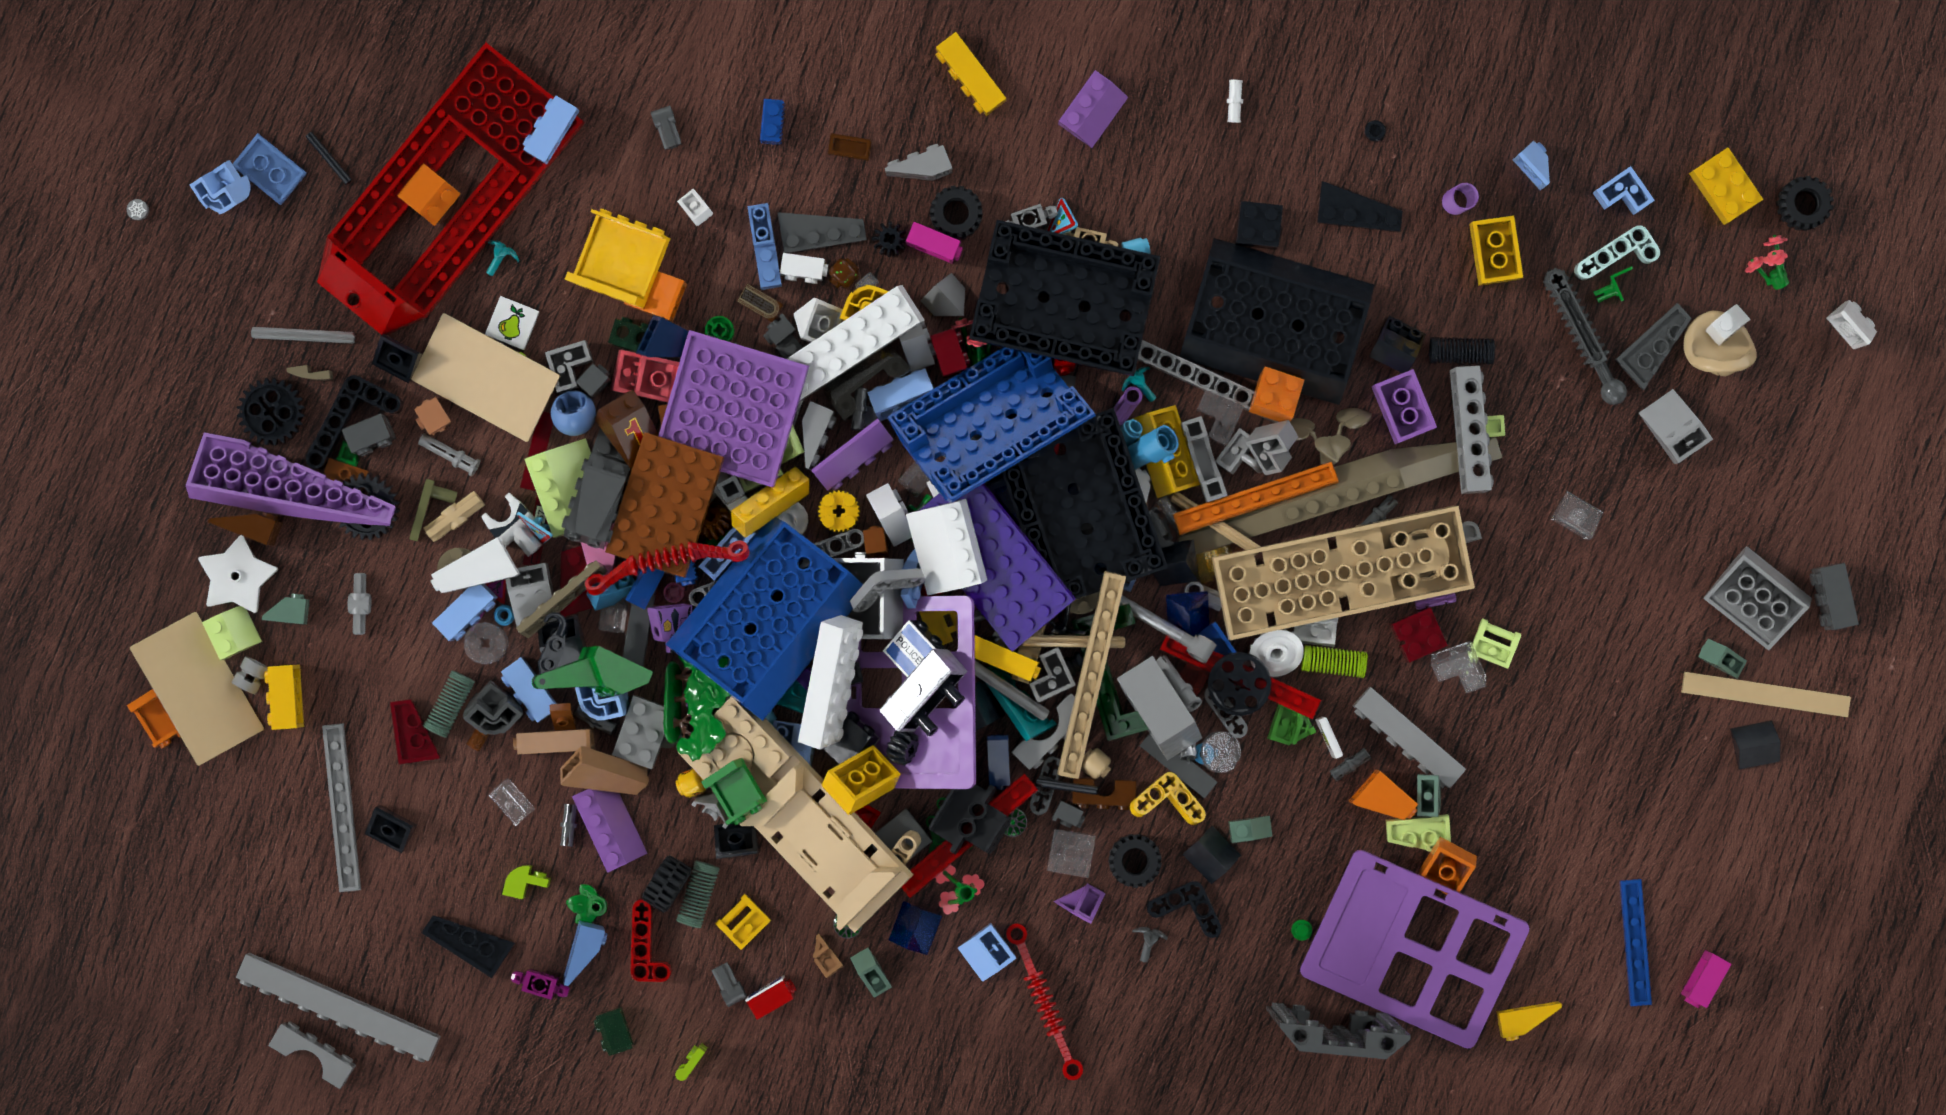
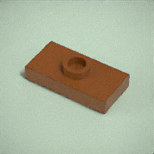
M329 458L323 475H326V478L330 480H337L343 483L346 478L350 480V476L353 474L358 478V474L363 472L366 478L369 471Z
M571 703L550 705V715L555 731L576 729Z

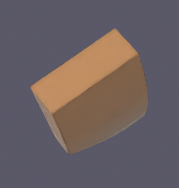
M820 934L816 935V946L813 954L814 962L828 979L844 967V965Z

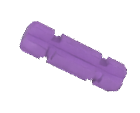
M1455 593L1417 600L1415 601V606L1419 610L1426 608V606L1434 607L1443 605L1446 602L1447 604L1456 602Z

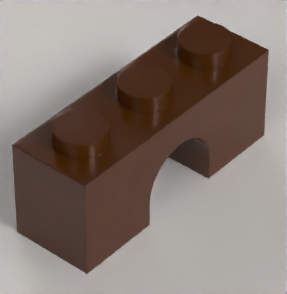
M1073 778V783L1094 786V779ZM1115 780L1113 791L1106 796L1072 792V804H1076V808H1089V804L1097 805V809H1109L1110 805L1118 806V810H1130V803L1136 798V781Z

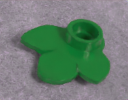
M581 884L579 888L580 894L574 895L566 901L568 908L577 913L575 919L577 924L579 920L592 923L596 916H602L608 908L607 901L597 894L593 886L588 884ZM597 903L600 909H595L593 904Z

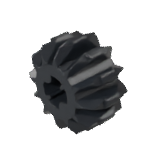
M891 221L888 223L889 228H886L881 223L880 226L883 231L875 229L874 232L879 237H872V241L879 242L874 245V249L882 247L879 252L880 255H883L885 250H887V257H891V251L894 250L895 255L898 256V247L901 250H905V246L900 242H906L907 238L901 237L906 231L901 230L897 232L900 229V224H897L893 229ZM886 235L895 236L896 239H893V244L890 245L889 242H884Z
M896 730L894 735L890 737V742L887 743V758L894 763L905 766L915 757L919 745L918 736L913 732H899Z

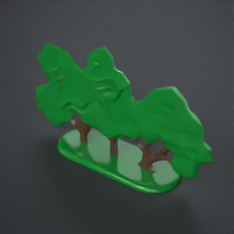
M678 655V658L684 664V670L681 672L679 665L674 661H670L666 667L664 734L670 744L678 741L677 751L680 754L689 755L692 762L699 760L702 754H710L716 744L720 743L726 736L722 722L712 715V711L714 708H721L726 702V697L730 695L704 673L695 669ZM723 657L719 660V666L722 668L728 664V657ZM688 670H692L691 674H686ZM682 681L687 683V687L685 688L683 695ZM686 702L688 704V713L681 719V703ZM692 716L690 721L686 720L687 717ZM684 723L691 724L694 727V731L691 733L686 730L687 725L684 726ZM680 730H681L682 733H683V736L679 739ZM685 734H688L690 738L686 739Z

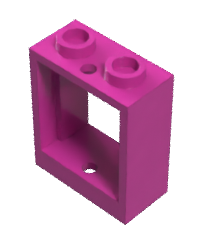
M913 222L906 239L907 246L953 264L954 260H959L963 251V247L960 246V240L916 222Z
M1705 950L1681 992L1686 997L1684 1001L1698 1009L1701 1006L1707 1008L1728 972L1731 963Z

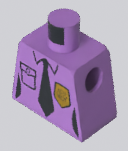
M679 603L647 607L654 640L667 643L692 613V605ZM666 646L667 653H674L673 650Z

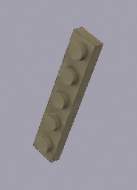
M596 560L585 566L584 571L578 576L572 577L564 588L554 592L552 598L546 603L540 604L532 615L525 617L516 629L521 635L529 639L546 624L544 619L549 613L561 612L587 590L585 581L589 576L593 574H601L603 576L608 572L607 569Z

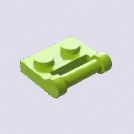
M702 1043L699 1047L694 1045L686 1057L689 1060L687 1064H681L675 1073L678 1080L684 1081L687 1079L708 1047Z

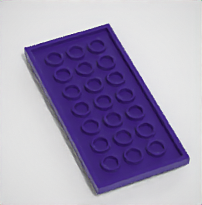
M982 484L955 500H967L987 576V581L962 588V590L973 599L974 605L1013 652L1075 601L1076 598L986 485ZM939 493L920 510L950 502L944 500Z

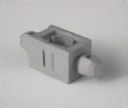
M1041 204L1012 213V221L1010 223L1020 225L1019 216H1021V221H1023V217L1028 214L1036 217L1034 211H1037L1040 223H1037V218H1035V222L1032 225H1027L1024 222L1022 225L1038 229L1047 226L1046 218L1050 220L1056 217L1058 212L1056 206H1048L1043 210Z

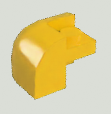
M872 285L859 287L848 296L840 319L845 321L889 291Z

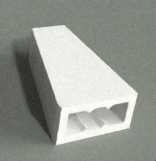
M497 537L431 574L433 577L431 583L436 591L440 590L441 593H447L516 577L520 573L503 542Z

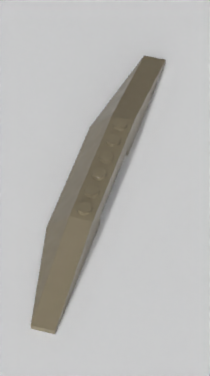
M1490 438L1488 445V454L1491 455L1492 461L1503 458L1497 438ZM1457 443L1390 449L1336 466L1334 469L1339 483L1224 520L1223 522L1247 538L1459 472ZM1472 446V453L1478 455V449ZM1209 526L1191 531L1178 538V541L1194 539L1196 555L1234 543Z

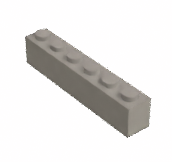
M1368 687L1353 704V707L1356 709L1354 711L1356 715L1362 720L1367 718L1371 721L1370 727L1379 734L1381 731L1388 736L1386 740L1392 746H1400L1404 750L1402 754L1407 759L1412 761L1414 758L1419 763L1417 767L1426 775L1429 772L1432 775H1439L1441 788L1445 786L1451 788L1465 772L1466 769L1371 687Z

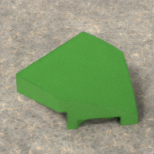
M1278 704L1267 739L1286 745H1294L1308 735L1316 733V730L1308 717Z

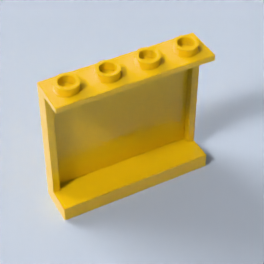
M592 209L591 213L596 215L574 274L567 272L565 280L644 309L671 238L664 235L665 231L656 227L650 230L646 228V224L635 221L633 224L629 222V218L618 215L616 218L611 216L612 212L600 209L598 212Z

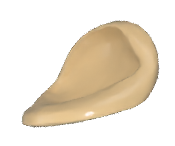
M1708 311L1696 317L1686 329L1684 353L1689 363L1699 370L1723 377L1751 367L1756 361L1757 352L1745 326L1741 327L1724 343L1718 346L1705 330L1725 312Z

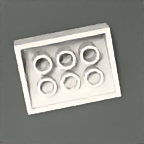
M966 499L906 514L919 566L925 577L924 584L927 596L987 581Z

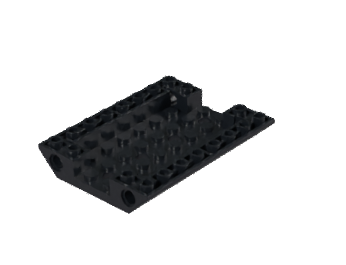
M996 220L969 340L1134 376L1161 256ZM1005 284L1008 286L1009 291L1001 294L997 291V286ZM1045 293L1049 296L1050 300L1047 303H1041L1038 300V295ZM1086 302L1090 305L1091 309L1088 312H1082L1078 307L1079 304ZM1122 312H1128L1131 315V319L1125 322L1120 319L1119 315Z
M1214 238L1179 357L1196 364L1258 381L1262 370L1266 366L1304 379L1300 394L1340 405L1370 307L1374 284ZM1218 296L1223 299V306L1221 308L1212 306L1211 301L1214 297ZM1255 308L1263 311L1264 316L1262 319L1255 320L1252 317V311ZM1293 321H1302L1304 329L1300 332L1293 330ZM1335 332H1341L1344 335L1342 343L1338 344L1333 341L1332 336Z
M1114 408L1095 414L1096 416L1002 472L1022 532L1076 599L1100 592L1103 575L1096 574L1094 570L1095 565L1098 563L1105 564L1108 572L1125 575V583L1168 568ZM1061 443L1066 446L1067 450L1064 455H1057L1055 453L1054 447L1057 444ZM1076 483L1080 487V492L1077 495L1069 494L1067 488L1070 484ZM1090 523L1093 526V532L1090 535H1084L1081 532L1083 524Z

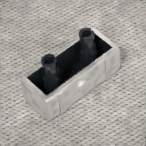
M932 649L879 709L897 731L914 732L920 726L926 735L930 737L937 732L938 727L928 716L945 696L954 706H959L965 700V697L956 689L955 685L967 673V670L947 649Z

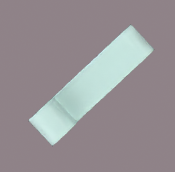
M1635 226L1579 262L1574 268V274L1580 280H1587L1631 251L1635 252L1641 262L1649 264L1659 258L1660 249L1645 227ZM1634 231H1639L1642 234L1641 241H1636L1633 238ZM1617 242L1624 244L1625 250L1623 253L1616 250L1615 245ZM1646 248H1650L1653 251L1654 256L1652 259L1645 256L1644 251ZM1600 253H1603L1607 256L1606 264H1602L1598 261V255ZM1592 263L1594 267L1583 274L1581 272L1583 267H1587Z

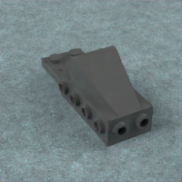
M600 428L589 459H584L581 468L584 471L583 477H578L575 486L578 492L576 497H571L568 506L571 512L569 516L565 515L562 528H565L564 537H567L569 540L582 542L593 548L604 549L606 542L610 543L613 531L610 529L612 523H615L618 514L617 509L622 502L625 493L623 491L625 485L628 484L631 469Z

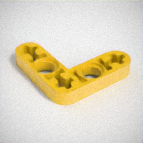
M1167 772L1160 776L1130 803V811L1136 817L1146 815L1166 797L1190 825L1201 823L1206 816L1204 808L1179 777L1172 772ZM1170 779L1172 781L1170 785L1163 789L1162 785ZM1151 789H1154L1159 793L1158 800H1155L1151 797ZM1179 793L1186 797L1185 804L1178 801L1177 796ZM1146 800L1148 803L1139 810L1137 808L1139 804ZM1191 804L1192 806L1186 810L1185 807ZM1196 811L1198 815L1196 816V818H1193V812Z

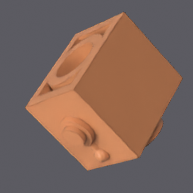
M436 397L431 400H424L420 406L414 409L419 417L415 419L421 430L426 429L430 436L435 435L437 432H443L446 430V426L451 424L450 419Z

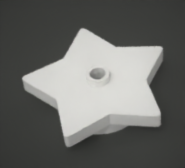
M242 535L234 541L225 553L198 558L210 579L206 603L208 607L234 602L253 613H257L260 588L278 571L277 567L255 558L246 538ZM234 572H237L239 574V578L237 580L233 579Z

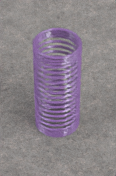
M1461 183L1443 195L1442 204L1449 214L1459 215L1477 204L1479 194L1476 187L1472 184ZM1455 190L1461 191L1466 196L1467 204L1465 208L1456 204L1454 200Z

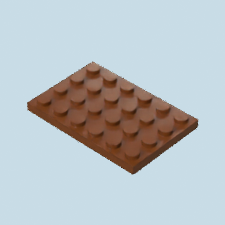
M644 432L614 523L613 534L605 552L625 559L629 558L630 555H634L636 560H638L639 553H642L644 558H647V551H650L655 556V549H658L663 554L664 547L670 553L672 545H675L678 551L680 543H683L686 549L689 541L697 543L725 458ZM688 557L687 564H684L682 559H679V566H676L674 561H671V568H668L664 562L662 571L686 578L691 559Z

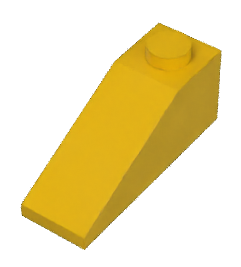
M1556 1001L1496 1011L1500 1036L1506 1038L1507 1041L1518 1040L1519 1036L1525 1035L1561 1009L1562 1004Z

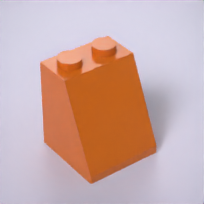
M658 271L644 309L625 302L624 304L649 315L662 317L673 323L687 283L684 280Z
M1375 770L1348 800L1356 806L1402 820L1406 818L1411 819L1417 812L1416 807L1418 805L1379 770Z

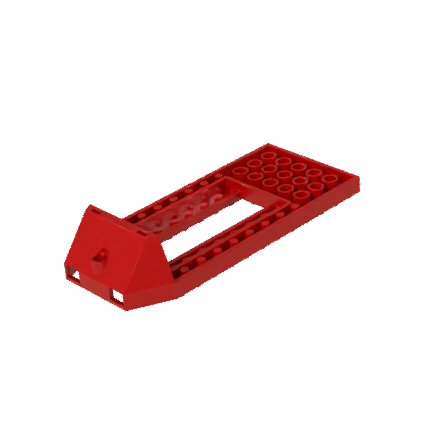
M485 42L327 236L317 283L381 335L382 333L389 335L428 317L585 124L584 121L576 116L548 164L523 150L525 147L523 143L529 134H533L536 129L534 127L536 120L539 116H544L547 111L545 109L547 102L550 98L554 99V97ZM469 136L499 161L396 288L392 290L362 264L410 207L397 195L423 163L437 174L463 140ZM340 252L347 260H341L336 256L337 253ZM387 292L396 298L395 302L385 296ZM357 294L360 299L357 305L349 303L350 295Z

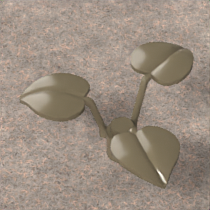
M1345 408L1336 415V420L1340 422L1337 435L1317 438L1316 433L1312 431L1315 428V424L1312 421L1296 418L1292 419L1290 423L1298 435L1297 440L1305 439L1309 435L1313 437L1316 450L1320 451L1321 464L1332 462L1334 465L1351 446L1350 440L1341 435L1342 428L1344 426L1350 429L1362 427L1370 421L1372 413L1359 408Z

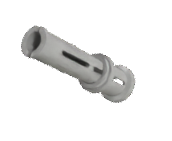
M425 433L419 439L418 445L452 462L453 467L463 469L471 477L480 465L481 460H475L467 456L463 450L456 451ZM432 444H434V445H436L437 447H439V448L445 450L446 453L443 452V451H441V450H439V449H437L436 447L432 446Z
M1163 655L1164 660L1162 657H1159L1156 662L1189 712L1196 710L1201 705L1202 700L1196 697L1192 691L1193 687L1185 683L1166 655Z

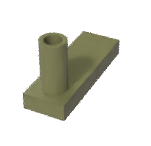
M425 480L410 533V540L418 541L430 497L454 504L457 491L433 485V480Z

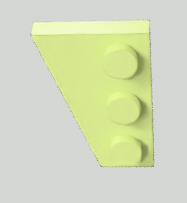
M1448 814L1439 815L1438 817L1422 816L1412 817L1411 819L1406 818L1405 820H1386L1387 841L1390 843L1420 848L1431 852L1439 837L1451 842Z

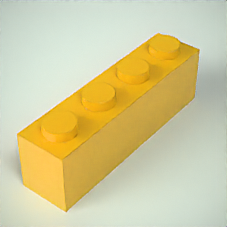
M957 32L936 46V57L942 64L946 62L950 68L948 70L949 74L955 81L958 79L962 83L961 90L967 97L971 96L974 99L975 103L973 105L980 114L984 112L987 116L1006 102L1004 94Z
M795 466L779 477L774 487L766 486L731 510L732 526L744 538L748 537L809 494V478Z

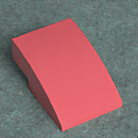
M618 350L610 391L626 394L633 390L638 397L668 403L680 362L659 357H645L634 352Z

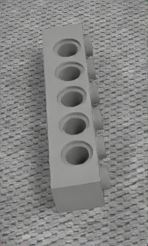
M1480 366L1455 367L1450 370L1461 494L1486 493L1492 490L1494 480L1493 476L1490 475L1492 459L1491 455L1488 454V445L1490 443L1489 434L1486 433L1488 417L1487 413H1484V404L1486 402L1485 393L1482 392L1484 375L1480 370ZM1466 384L1472 387V393L1466 391ZM1468 404L1473 406L1474 414L1469 413L1467 409ZM1470 425H1472V426L1475 427V429H1476V434H1475V435L1470 432V430H1469V426H1470ZM1472 446L1478 449V455L1472 453ZM1474 466L1480 470L1479 476L1474 474Z

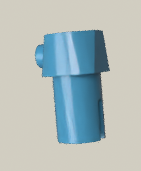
M1162 425L1141 436L1140 440L1127 448L1136 470L1150 462L1157 463L1162 460L1166 463L1174 459L1173 453L1177 451L1179 444L1175 432L1169 426Z

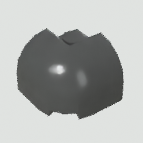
M490 680L479 693L476 692L464 710L463 719L485 735L503 734L523 715V709L507 690H502Z

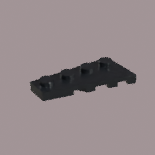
M1324 181L1321 182L1317 223L1401 232L1402 210Z
M434 915L421 932L490 978H493L515 945L514 942Z

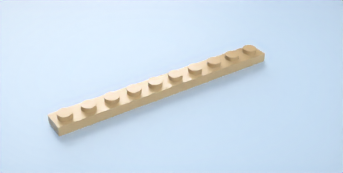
M1104 571L1057 772L1060 776L1079 779L1126 576L1122 574Z

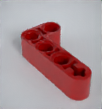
M642 898L637 900L632 908L631 976L634 980L640 982H664L671 976L672 968L667 962L651 961L653 906L643 901ZM641 903L648 907V910L644 911V918L648 917V920H637V917H641V910L637 908ZM642 923L647 926L648 931L646 934L642 935L637 932L638 924ZM644 945L647 948L646 955L641 956L637 954L636 947ZM637 966L645 967V976L641 977L636 974L635 969ZM657 967H665L667 969V976H658L656 972Z

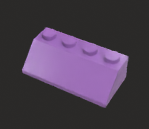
M877 418L811 471L827 491L831 489L836 491L843 485L841 482L847 476L851 479L860 472L858 469L863 464L868 466L876 460L874 455L880 451L885 453L893 446L891 442L894 439Z
M587 789L572 796L607 873L647 854L620 793Z

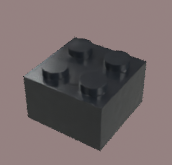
M1241 201L1239 204L1235 244L1277 249L1279 247L1283 205Z

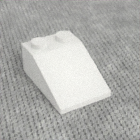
M1848 300L1826 317V319L1852 349H1856L1870 344L1877 331L1874 329L1875 324L1873 321L1861 314L1860 306L1856 302Z

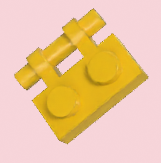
M919 611L922 621L929 627L928 630L942 640V645L953 641L950 633L956 631L958 635V614L956 611ZM944 615H950L953 626L947 627Z

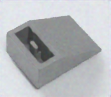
M934 144L927 147V151L919 154L917 151L907 155L906 160L900 162L899 159L887 163L888 167L885 168L886 176L934 181L952 174L953 168L944 146Z
M1674 389L1639 412V415L1674 464L1680 463L1713 440L1702 422Z
M811 401L802 419L805 466L807 470L817 466L820 456L817 454L820 448H825L829 438L826 436L828 429H833L837 420L834 416V411Z
M548 563L517 568L520 575L506 579L516 626H519L525 617L532 615L540 604L546 603L552 598L554 592ZM552 618L549 622L556 621L557 619Z

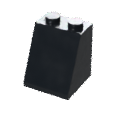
M578 615L565 618L567 622L565 649L557 667L579 660L578 658L583 647H587ZM558 620L546 623L538 630L541 653L547 639L558 629Z
M983 680L975 683V723L977 731L1005 715L998 700Z

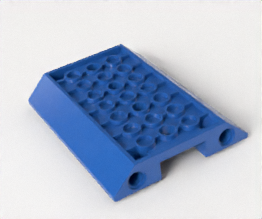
M1003 347L889 415L888 420L902 445L944 500L954 502L1096 415L1073 386L1069 388L1054 370L1051 358ZM1047 392L1053 393V394H1052L1050 397H1048V398L1042 397L1044 393H1047ZM1010 414H1017L1014 419L1007 418ZM975 435L982 436L979 440H971ZM938 457H946L944 461L936 462Z
M777 517L759 529L747 544L750 551L748 558L741 562H732L666 643L667 647L695 669L700 670L762 721L814 659L821 622L840 615L848 617L853 610L850 600L863 585L846 568ZM802 559H808L810 565L806 569L799 568V562ZM775 592H782L783 599L781 601L775 602L772 600V595ZM750 624H754L757 627L756 632L752 635H748L745 632L746 627ZM723 657H728L730 659L729 665L725 668L720 667L719 660Z

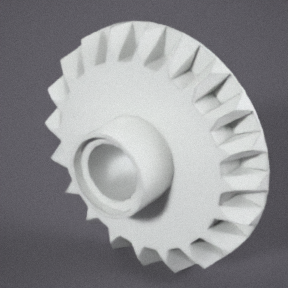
M1287 629L1260 634L1258 638L1254 639L1249 654L1256 656L1266 665L1271 677L1286 675L1298 667L1304 655V648L1299 636H1296L1293 631L1289 632ZM1251 661L1252 666L1255 668L1254 662Z

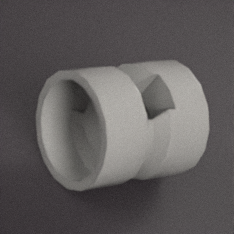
M245 656L240 665L242 670L241 672H236L232 683L256 695L261 686L260 679H264L265 671H268L267 666ZM246 674H249V675L253 676L254 679H253V680H250V679L246 678L245 676H246Z

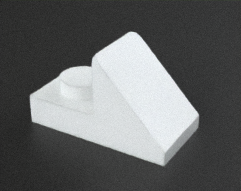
M694 189L677 201L696 226H699L713 215V212Z

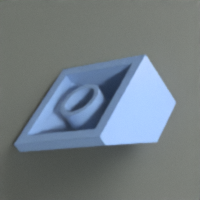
M1533 141L1513 161L1537 188L1542 190L1550 183L1548 155L1545 153L1547 150L1540 142L1536 143Z

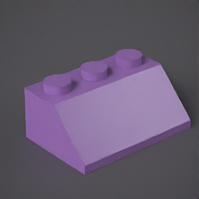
M1095 70L1060 118L1058 125L1093 148L1126 102L1128 96L1113 82Z
M1414 369L1371 386L1394 444L1437 428Z

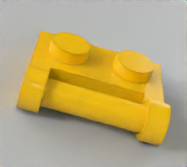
M744 894L741 897V901L722 919H718L715 924L742 950L771 919L748 895ZM748 906L751 911L731 930L727 925Z

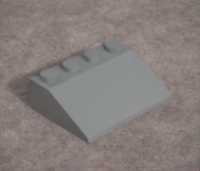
M1747 546L1732 561L1703 598L1767 650H1770L1809 609L1812 601L1809 595Z

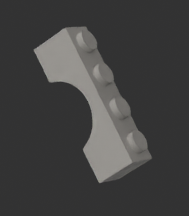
M1202 416L1181 422L1184 437L1206 503L1228 496L1211 450Z
M1071 692L1056 706L1059 722L1051 736L1042 740L1030 739L1025 741L1023 739L1011 751L1029 770L1032 767L1037 769L1044 761L1042 757L1047 752L1052 754L1058 748L1056 743L1061 738L1065 740L1075 699Z
M290 1021L282 1023L268 1046L284 1056H288L297 1050L312 1052L321 1061L323 1067L322 1079L341 1089L356 1067L352 1063L353 1059L345 1054H342V1056L334 1052L335 1048L327 1043L322 1045L317 1042L318 1038L308 1032L304 1034L299 1031L300 1027Z

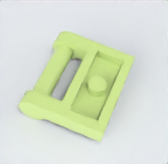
M1482 618L1468 653L1508 669L1521 634L1518 632L1512 633L1488 623V620ZM1487 631L1510 640V646L1484 637V632Z

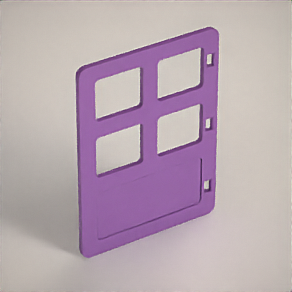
M920 596L916 608L908 609L903 601V626L908 620H917V613L919 611L957 612L958 650L951 653L967 670V673L958 682L959 692L965 697V700L957 708H935L928 717L938 727V730L930 737L926 735L920 726L913 732L918 736L919 745L915 757L905 766L894 763L887 758V743L890 742V737L894 735L896 729L880 712V708L862 707L861 683L851 685L856 686V699H851L850 696L846 707L847 712H855L860 716L862 723L871 726L875 730V734L880 738L875 747L901 774L895 788L971 789L976 784L974 601L970 596ZM861 640L859 641V656L855 662L859 661L861 671L863 668H898L884 652H863L861 650ZM902 672L903 683L906 680L907 676Z
M1357 850L1349 861L1304 958L1300 972L1303 977L1384 1013H1388L1393 1017L1464 1048H1472L1475 1046L1529 933V925L1524 920L1364 850ZM1376 862L1388 867L1385 873L1374 869ZM1435 889L1448 893L1445 899L1434 895ZM1423 896H1428L1459 911L1444 945L1439 951L1405 937V932ZM1495 915L1507 919L1505 925L1495 922ZM1476 918L1510 933V937L1492 973L1484 972L1456 959L1468 930ZM1396 952L1405 953L1432 966V970L1414 1006L1407 1005L1379 992V987ZM1449 974L1484 989L1472 1017L1464 1029L1430 1014L1442 985Z

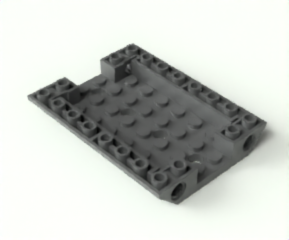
M1272 1003V1006H1266V1010L1296 1048L1302 1052L1388 1059L1411 1038L1406 1029L1401 1027L1388 1013L1376 1012V1016L1368 1015L1367 1011L1355 1010V1014L1350 1013L1348 1029L1340 1025H1333L1332 1029L1327 1028L1324 1024H1319V1021L1309 1020L1310 1011L1305 1009L1304 1005L1293 1004L1292 1008H1288L1283 1003ZM1372 1021L1371 1029H1365L1366 1024Z

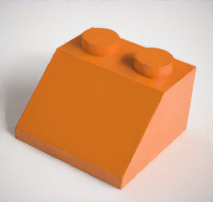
M423 163L397 196L435 226L461 193Z

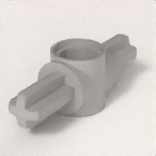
M355 573L354 593H350L348 596V613L353 614V634L363 635L365 634L366 614L371 613L372 601L371 595L366 593V574Z

